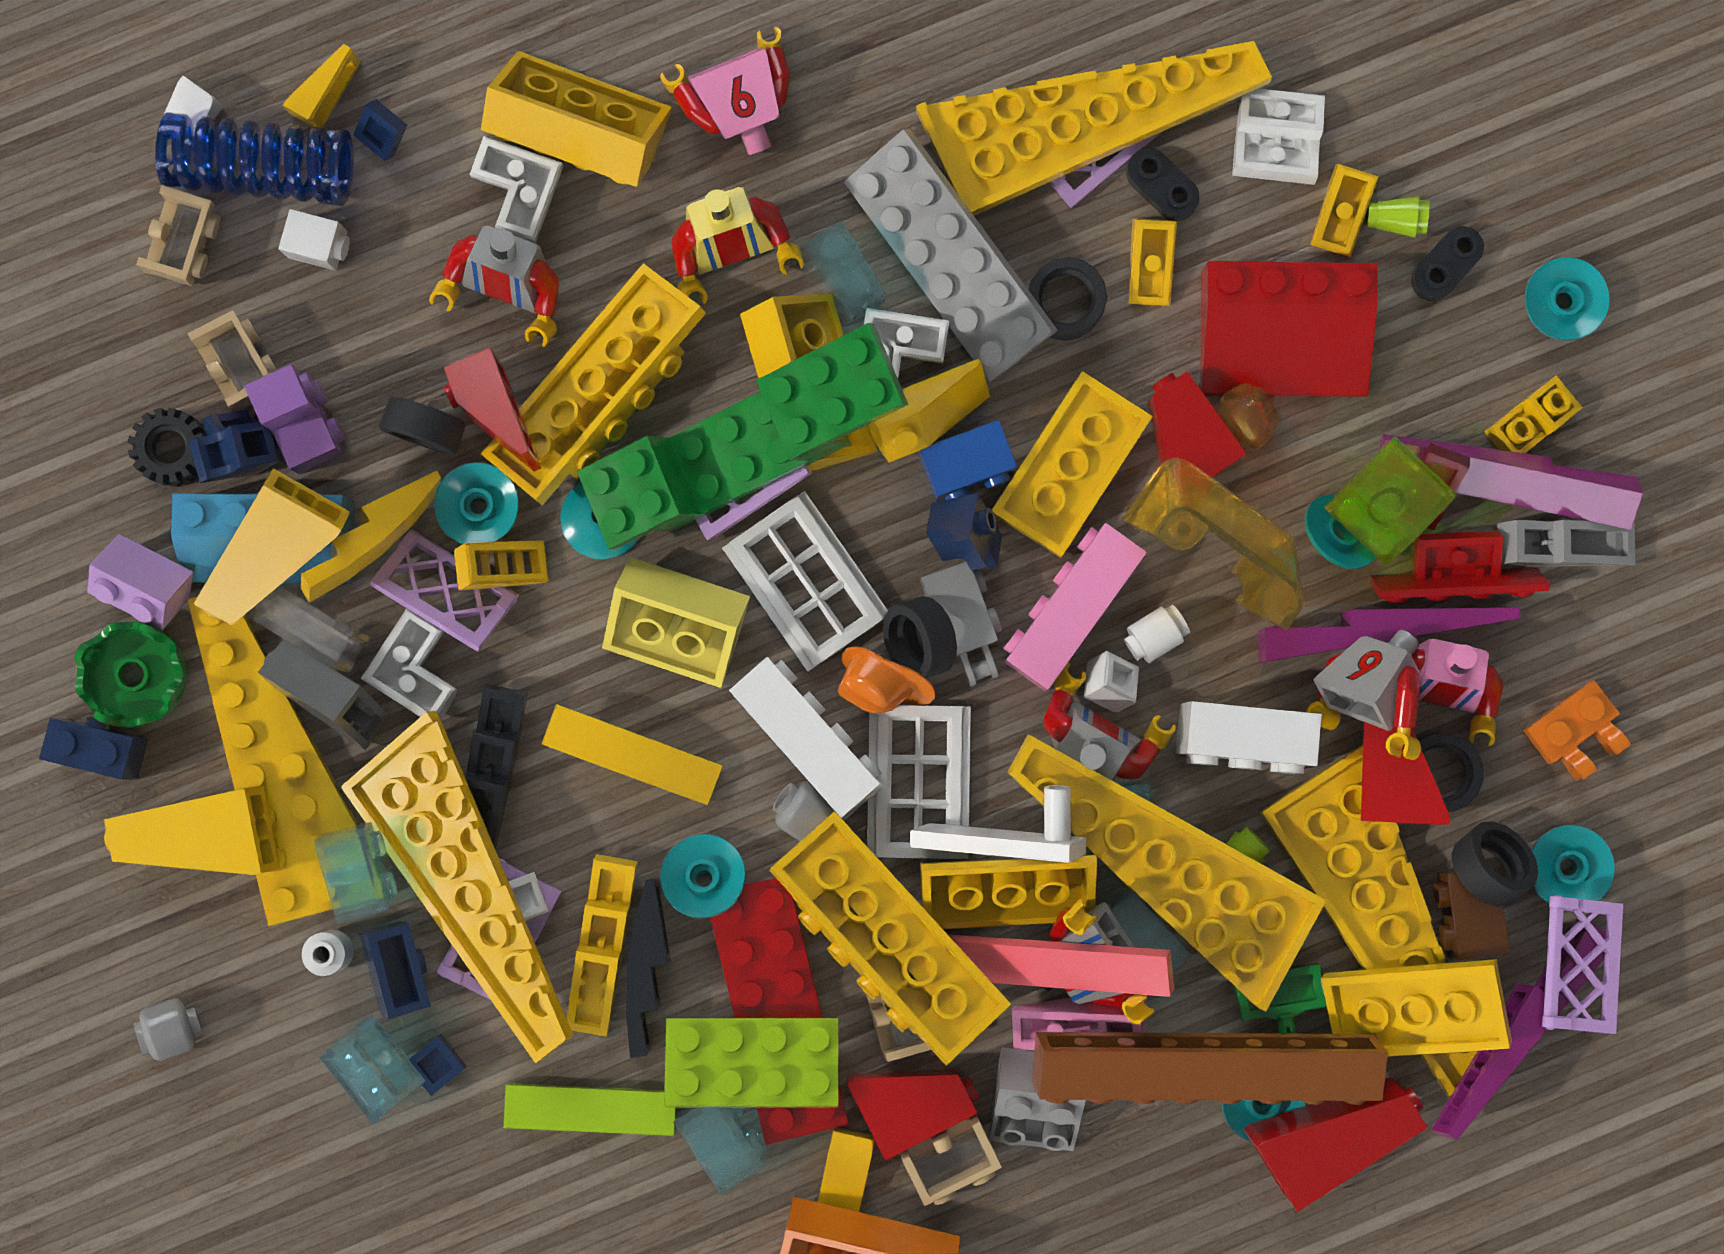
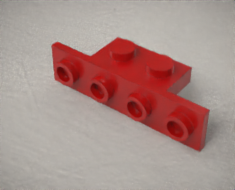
M1499 531L1415 534L1412 574L1371 575L1370 580L1380 599L1394 603L1405 602L1411 597H1426L1430 600L1443 601L1455 595H1468L1472 598L1486 599L1490 598L1493 594L1510 593L1518 597H1528L1534 595L1535 592L1549 591L1550 583L1538 568L1501 569L1503 535Z

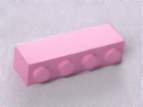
M1107 523L1099 531L1093 527L1089 529L1077 546V548L1083 551L1074 565L1066 561L1053 579V582L1059 585L1050 599L1044 595L1040 597L1028 614L1034 621L1027 631L1023 633L1017 629L1004 647V650L1009 653L1004 662L1043 691L1050 688L1147 553Z

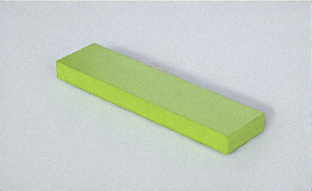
M507 1083L503 1128L674 1136L676 1108H666L664 1106L665 1090Z

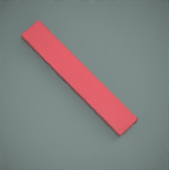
M948 934L991 983L1170 997L1174 991L1171 950Z

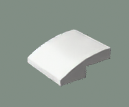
M1259 88L1240 96L1232 176L1315 185L1318 178L1320 138L1324 128L1325 96Z

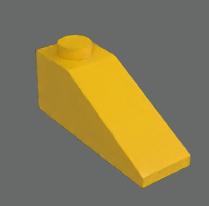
M978 358L903 388V393L909 405L869 424L871 435L888 463L929 447L990 397L982 362Z

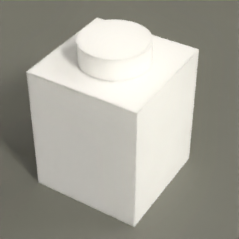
M289 209L278 249L289 259L337 271L339 260L344 261L347 256L350 239L346 236L348 231L338 221Z

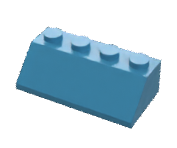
M172 494L171 538L178 564L193 571L192 583H206L258 494ZM322 495L350 511L337 537L353 530L354 501L344 495ZM331 542L283 583L301 584V573L331 559ZM352 578L343 584H352Z

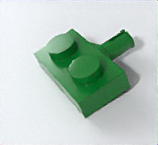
M1312 963L1290 967L1266 1012L1255 1006L1235 987L1240 1019L1242 1021L1263 1017L1277 1020L1279 1033L1296 1034L1293 1017L1306 1010L1327 1007L1321 980L1320 964Z

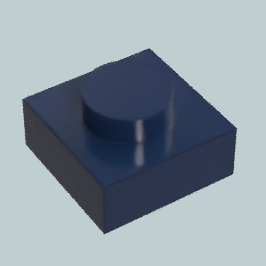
M375 99L365 105L353 136L382 160L386 161L395 155L408 125Z
M442 1034L436 1036L405 1062L406 1066L430 1096L435 1094L467 1067Z

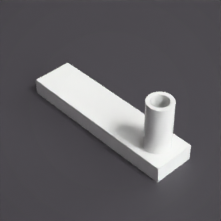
M1050 785L1044 787V833L928 823L910 830V847L1070 863L1086 855V837L1071 836V787Z

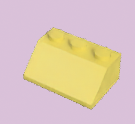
M630 557L614 588L602 649L721 688L743 626L750 596Z

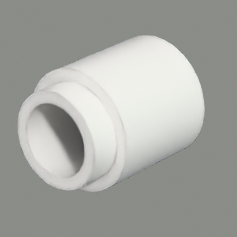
M1170 605L1166 609L1159 607L1127 627L1129 636L1124 641L1137 661L1144 658L1148 663H1151L1183 643V637L1188 635L1190 630L1178 609L1174 605Z
M338 930L317 933L305 942L302 948V961L305 967L315 975H331L345 969L350 964L354 954L353 944L345 933ZM323 946L330 952L328 961L323 956Z

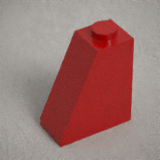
M1187 371L1178 378L1172 372L1153 385L1152 388L1156 393L1148 401L1149 412L1153 416L1151 422L1166 497L1171 506L1177 504L1246 454Z
M1364 722L1361 821L1450 825V815L1422 750L1417 759L1410 760L1403 755L1404 744L1401 757L1393 756L1386 749V741L1390 735L1397 733L1398 727L1394 726L1390 731ZM1411 728L1410 736L1416 738L1415 733Z
M956 1069L854 1073L846 1077V1084L885 1161L977 1114L973 1102L979 1100L980 1097L969 1075L961 1079Z

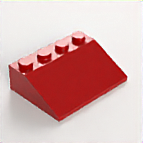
M1208 261L1201 271L1200 390L1204 395L1256 396L1254 392L1256 391L1258 396L1368 397L1378 305V263Z

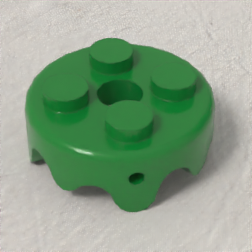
M129 621L108 624L94 638L79 645L75 652L74 659L77 664L76 693L92 710L93 717L99 722L118 727L135 728L152 725L164 719L172 712L183 696L187 683L185 657L179 645L169 634L152 625ZM132 663H138L144 672L142 682L135 687L129 686L124 680V671Z

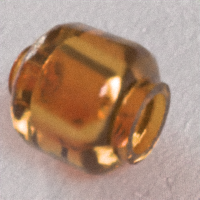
M1245 383L1230 389L1221 397L1220 402L1222 404L1219 406L1217 413L1241 446L1250 445L1254 449L1272 440V432L1278 426L1280 417L1263 388L1251 387L1250 384Z

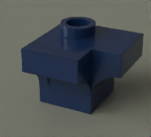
M248 410L207 416L202 420L207 436L195 438L189 442L200 483L257 475L279 462L271 430L261 425L260 422L254 423L249 416Z
M978 493L931 504L926 534L942 561L965 559L970 570L985 569L998 565L1002 535L996 526L993 511L990 508H986Z

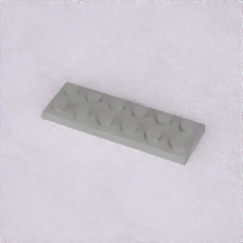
M910 128L900 131L844 181V184L944 320L949 321V327L973 360L979 358L982 362L984 374L989 382L998 379L1058 331Z

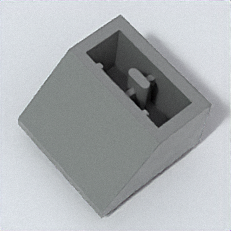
M1002 1047L996 1073L989 1141L1002 1142L1007 1145L1043 1147L1053 1151H1074L1086 1100H1069L1062 1104L1040 1100L1032 1081L1034 1051Z

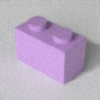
M118 534L89 565L87 593L95 596L103 603L111 604L131 614L140 622L148 623L163 630L187 603V599H190L193 571Z

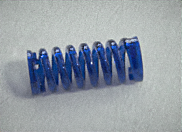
M166 112L160 121L155 145V162L161 185L170 188L184 187L188 191H197L203 187L210 193H220L226 189L232 195H242L248 191V193L257 198L265 197L270 193L277 200H284L292 195L299 202H308L314 197L321 204L337 206L345 205L348 200L354 168L353 143L348 130H327L326 134L321 127H314L310 130L306 149L308 177L303 185L300 175L304 159V133L299 125L293 124L289 126L285 135V177L281 183L278 173L282 157V132L277 123H268L263 131L261 144L263 175L260 181H258L256 171L260 155V130L254 120H247L243 123L239 139L237 124L232 118L222 119L218 127L217 136L214 120L210 116H201L198 119L195 132L193 131L191 118L184 113ZM169 139H171L172 159L167 158V143ZM239 141V166L241 173L236 179L234 169L237 161ZM326 142L331 143L328 174L323 175L326 160ZM194 145V162L196 171L192 175L189 170V166L192 158ZM216 153L218 173L214 177L212 168ZM173 164V169L170 173L168 167Z

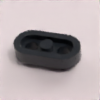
M1143 148L1132 155L1126 168L1129 184L1166 219L1182 221L1190 217L1197 208L1200 197L1194 182L1157 149ZM1145 162H1150L1155 166L1156 172L1146 174L1142 170L1141 165ZM1172 192H1183L1186 196V201L1182 203L1175 202L1172 198Z
M1467 226L1451 229L1414 269L1411 276V285L1414 292L1420 298L1427 301H1437L1448 295L1482 257L1484 242L1481 235L1473 228ZM1459 240L1468 243V253H1463L1458 249L1457 242ZM1430 271L1439 272L1442 276V282L1439 284L1432 282Z

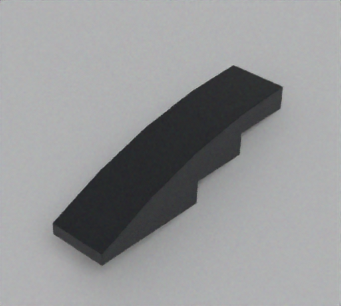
M486 684L483 688L477 728L472 735L467 772L464 777L496 850L511 785L528 692Z
M658 877L649 878L645 881L633 924L626 986V1021L630 1058L647 1056L651 1051L645 1012L658 1010L661 1006L655 966L665 965L671 961Z

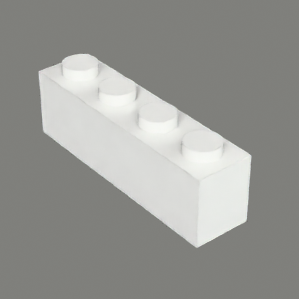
M766 657L729 691L845 821L882 788L881 784L876 780L882 773L866 755L858 759L851 752L848 746L854 741L838 723L831 728L820 717L825 708L810 691L802 696L792 684L798 678L786 664L780 660L774 665Z

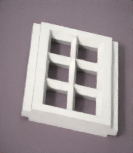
M805 491L722 547L808 672L882 622L888 612ZM793 517L796 518L813 543L812 546L796 557L793 556L776 531L777 528ZM768 534L787 560L786 564L768 575L750 549L751 546ZM818 552L838 579L837 582L821 593L818 592L800 566V564ZM792 570H794L812 596L811 600L793 611L774 583ZM843 588L863 615L846 628H843L825 602V600ZM817 606H819L837 632L836 635L820 646L816 644L799 619Z
M898 705L893 711L875 714L869 712V759L882 773L876 778L882 788L868 799L867 847L876 857L968 859V853L912 848L909 842H890L891 808H914V829L922 826L923 809H946V825L969 827L971 707ZM892 720L916 721L915 755L892 754ZM924 721H947V755H923ZM892 764H915L914 799H891ZM923 764L946 765V800L923 799Z

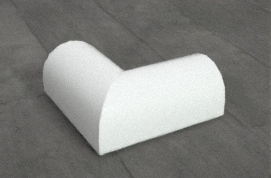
M483 136L470 176L471 178L508 190L495 228L507 229L517 237L536 243L564 165L562 162Z
M866 308L864 325L867 323L875 324L897 378L901 357L943 364L949 327L948 320Z
M406 608L361 679L420 717L426 712L435 710L441 719L457 694L455 687L422 667L444 631Z

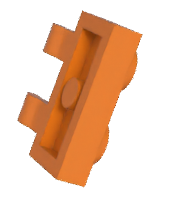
M1595 680L1586 683L1523 730L1548 764H1553L1560 759L1576 781L1586 779L1597 770L1589 757L1577 747V745L1592 734H1594L1609 756H1612L1614 753L1618 755L1631 745L1627 737L1610 722L1620 713Z

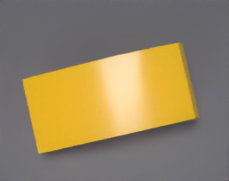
M1556 375L1484 432L1498 450L1526 453L1583 407Z

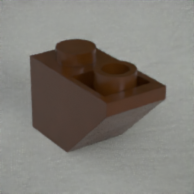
M1437 872L1438 883H1434L1433 893L1437 908H1442L1444 925L1439 926V940L1443 951H1447L1448 957L1464 960L1510 954L1505 912L1500 907L1485 904L1471 895L1460 882L1456 873Z

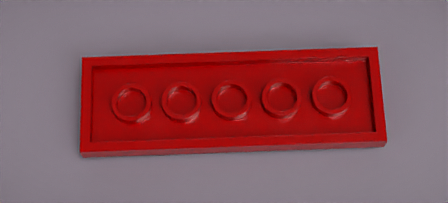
M776 877L745 884L740 897L733 906L717 916L710 917L734 1018H823L792 895ZM839 1081L838 1107H756L765 1145L848 1125Z

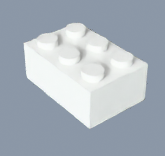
M1194 701L1182 703L1179 709L1175 754L1187 755V764L1218 765V759L1220 758L1229 759V768L1261 770V763H1271L1270 772L1304 774L1305 766H1317L1322 714Z

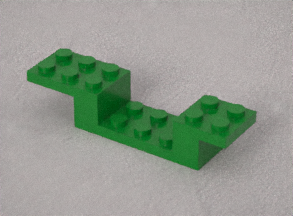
M867 323L757 379L759 392L671 437L645 436L577 471L608 549H617L649 532H673L700 517L708 515L850 445L851 442L848 434L909 405L875 324Z

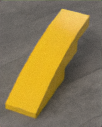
M437 470L361 507V526L331 541L332 558L301 573V590L309 603L351 579L383 555L414 525L435 498L441 481V476Z
M558 704L555 706L541 743L705 805L709 804L722 769V765Z
M596 854L593 860L588 900L584 908L580 943L576 951L567 1012V1021L571 1031L605 1037L608 1035L638 861Z

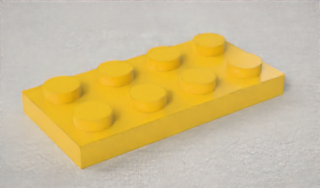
M1082 371L993 507L994 515L1061 558L1153 416Z
M1497 959L1325 973L1321 978L1332 1034H1375L1388 1052V1056L1510 1049L1512 1038Z

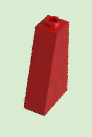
M1390 1078L1385 1080L1382 1101H1367L1361 1105L1349 1104L1344 1101H1325L1322 1104H1310L1249 1124L1243 1129L1284 1196L1295 1210L1299 1212L1427 1129V1126L1419 1112L1424 1110V1107L1410 1087L1403 1090Z

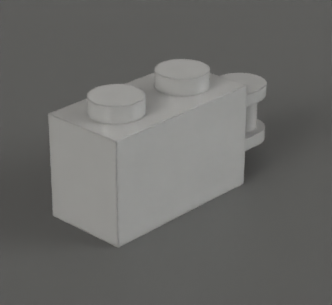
M963 562L921 577L920 582L925 596L933 598L942 605L951 619L956 633V657L959 656L970 687L977 685L976 680L990 675L992 679L999 677L988 645L998 641L996 633L1002 631L994 607L987 609L981 593L988 590L981 570H970L968 564ZM981 648L984 660L970 664L966 653Z

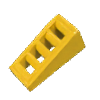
M343 44L290 95L282 106L292 117L317 131L322 130L359 67V58L350 47Z
M544 540L464 543L454 550L459 590L540 584L549 581ZM522 552H528L531 573L525 574ZM511 553L513 574L508 572L506 554ZM489 555H494L496 575H491Z

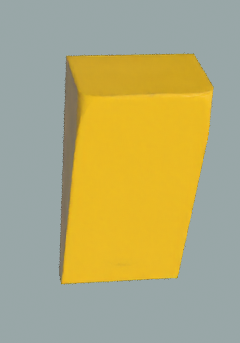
M1335 164L1310 245L1351 257L1379 176Z
M1133 218L1128 304L1170 306L1176 221Z
M839 1127L833 1128L818 1197L819 1203L859 1212L875 1143L873 1135Z

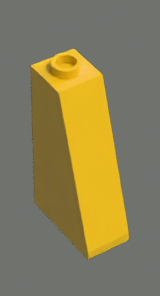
M273 468L203 586L194 605L203 609L211 618L223 620L233 625L333 541L341 532L350 511Z
M264 786L243 788L104 819L106 828L104 841L111 853L112 862L248 875L280 870Z

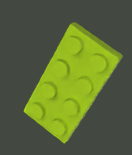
M666 1018L664 1106L666 1108L838 1107L839 1019Z

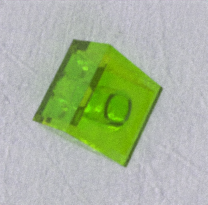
M1394 436L1340 487L1324 508L1387 566L1414 542L1453 501L1457 494Z

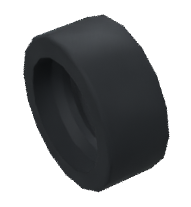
M1072 257L1053 259L1041 266L1031 279L1028 288L1029 292L1046 313L1041 297L1044 287L1050 280L1057 276L1070 275L1077 277L1087 286L1091 302L1089 310L1084 317L1072 323L1057 322L1049 317L1058 330L1049 338L1061 341L1079 339L1092 331L1101 319L1107 301L1105 282L1097 269L1084 260Z
M389 397L379 425L382 431L392 436L447 454L457 453L466 427V423L451 414L399 397Z
M920 596L889 608L884 617L883 634L891 661L920 673L926 679L949 671L956 660L957 641L951 619L942 605L933 598ZM916 627L921 635L924 651L917 638Z
M1428 733L1418 737L1417 740L1420 742L1423 754L1433 748H1446L1453 751L1461 759L1464 766L1463 783L1454 794L1442 797L1448 812H1454L1466 807L1478 795L1484 781V768L1478 751L1465 738L1453 733Z
M1494 821L1479 823L1455 843L1451 855L1453 868L1460 882L1471 895L1485 904L1495 907L1509 906L1532 888L1537 881L1539 873L1537 861L1529 845L1518 833L1506 825ZM1481 849H1485L1498 859L1503 865L1508 879H1505L1491 868Z

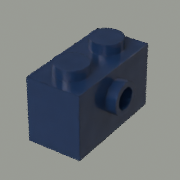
M87 717L86 723L63 718H50L39 759L121 780H138L148 738L112 730L113 725L99 722L92 717Z
M398 921L360 932L359 935L380 1015L391 1019L430 1007L422 975L427 973L426 962L422 950L415 948L409 923Z

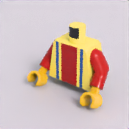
M737 187L728 191L712 190L705 196V199L689 204L686 207V221L681 223L671 241L677 273L679 277H683V280L678 285V290L686 296L698 291L700 299L705 304L708 295L700 280L695 278L697 272L701 275L773 249V246L778 247L776 255L780 271L783 274L788 275L785 261L790 258L797 259L802 269L804 262L800 248L794 243H789L788 240L791 238V235L776 205L758 197L750 198L744 187Z

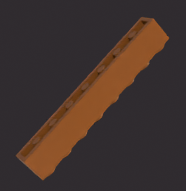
M1036 1032L1032 1081L1040 1100L1056 1104L1066 1103L1069 1100H1089L1098 1104H1107L1112 1100H1132L1140 1104H1150L1155 1102V1100H1175L1182 1104H1194L1198 1100H1217L1224 1104H1237L1240 1100H1259L1266 1104H1279L1282 1101H1303L1308 1104L1317 1105L1325 1101H1344L1349 1104L1361 1105L1367 1101H1382L1388 1052L1375 1034Z

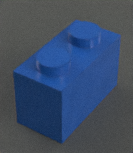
M999 420L937 442L919 451V458L936 501L944 498L947 500L970 495L969 489L984 483L987 489L1003 485L1011 481L1008 474L1014 473L1017 468Z

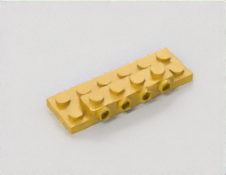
M643 263L519 408L541 469L535 472L532 471L494 439L483 450L481 455L543 506L569 474L577 480L579 477L577 471L600 460L599 453L609 441L616 442L623 437L628 427L626 421L636 409L643 410L651 404L655 396L653 389L662 378H670L678 372L682 364L681 356L685 353L679 345L706 312L700 305Z
M835 811L770 868V872L798 902V907L802 910L798 918L813 935L821 931L832 943L827 947L831 956L842 967L850 963L861 975L856 980L860 988L872 1000L880 996L890 1007L886 1012L889 1020L901 1032L909 1028L913 1034L917 1033L945 1065L949 1064L1011 1005Z

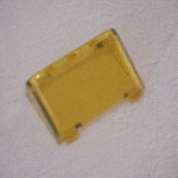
M1171 458L1164 461L1155 471L1122 520L1141 533L1146 532L1176 550H1187L1194 547L1207 530L1243 555L1232 570V573L1238 577L1242 586L1241 594H1239L1235 601L1251 613L1287 631L1300 613L1304 598L1295 540L1290 534L1193 463L1181 458Z

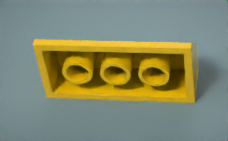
M517 51L487 87L481 130L495 135V137L502 141L514 142L531 148L540 155L553 156L572 163L576 168L591 170L610 177L617 183L637 187L651 166L672 107Z
M832 293L772 297L740 314L758 378L844 335ZM869 425L848 434L851 442L850 445L807 465L810 471L877 452L878 450L872 438Z
M1086 854L1070 863L1026 858L920 863L922 907L942 929L1055 923L1060 911L1063 908L1074 906L1079 899L1084 902L1082 908L1086 913L1095 908L1097 857L1093 854Z

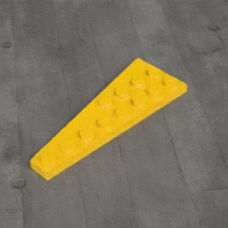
M1250 41L1207 49L1205 53L1180 58H1176V55L1164 57L1159 62L1135 66V63L1122 65L1121 69L1096 73V70L1041 80L1037 81L1035 85L1009 90L1006 87L993 89V93L966 97V95L953 97V100L927 105L924 102L916 106V113L949 183L975 216L1265 86L1271 82L1272 76L1255 42Z
M197 597L187 599L234 790L264 786L280 870L256 874L268 926L392 894L391 883H388L376 861L377 857L365 841L356 824L358 822L343 800L335 785L334 777L312 736L300 720L293 701L275 689L258 673L264 665L266 654L254 634L255 630L246 614L231 625L223 620L211 618L203 609L194 605Z
M435 710L426 712L345 782L341 788L533 1061L538 1063L570 1039L573 1033L440 717Z
M1028 734L1007 773L1043 807L1045 786L1064 785L1071 787V833L1074 836L1086 837V847L1249 1001L1266 1012L1327 900L1096 771L1086 768L1078 761Z
M1363 744L1259 812L1310 890L1327 900L1323 906L1324 911L1363 970L1445 963V955L1435 936L1430 922L1432 919L1412 864L1408 861L1397 823L1361 821ZM1477 1051L1420 1054V1056L1448 1098H1450Z

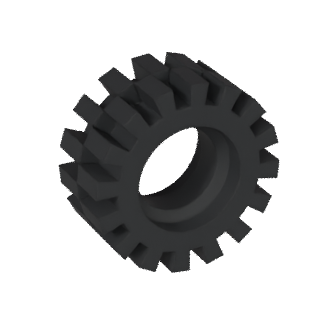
M158 408L154 409V415L144 414L141 417L144 422L141 425L135 423L132 427L133 430L137 431L135 437L129 436L128 443L133 445V450H128L129 458L135 460L133 464L135 469L142 472V476L164 486L180 487V483L186 485L193 483L192 477H198L189 442L195 438L207 436L205 429H203L204 425L191 415L175 408H168V410ZM168 432L179 433L185 441V452L174 463H163L156 454L157 441Z

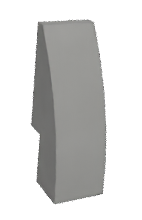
M1513 520L1497 523V531L1503 535L1501 565H1636L1635 523H1633L1631 530L1592 521Z

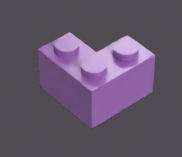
M290 364L244 385L261 425L272 430L290 470L300 475L345 454L340 443L345 440L343 430L335 417L329 419L323 404L329 402L327 395L319 380L313 381L308 372L303 373Z

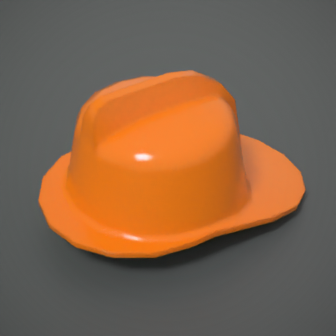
M848 647L842 653V662L846 671L839 685L838 693L841 697L862 710L875 714L893 711L900 703L922 706L930 704L935 699V688L931 682L910 668L884 659L866 648Z

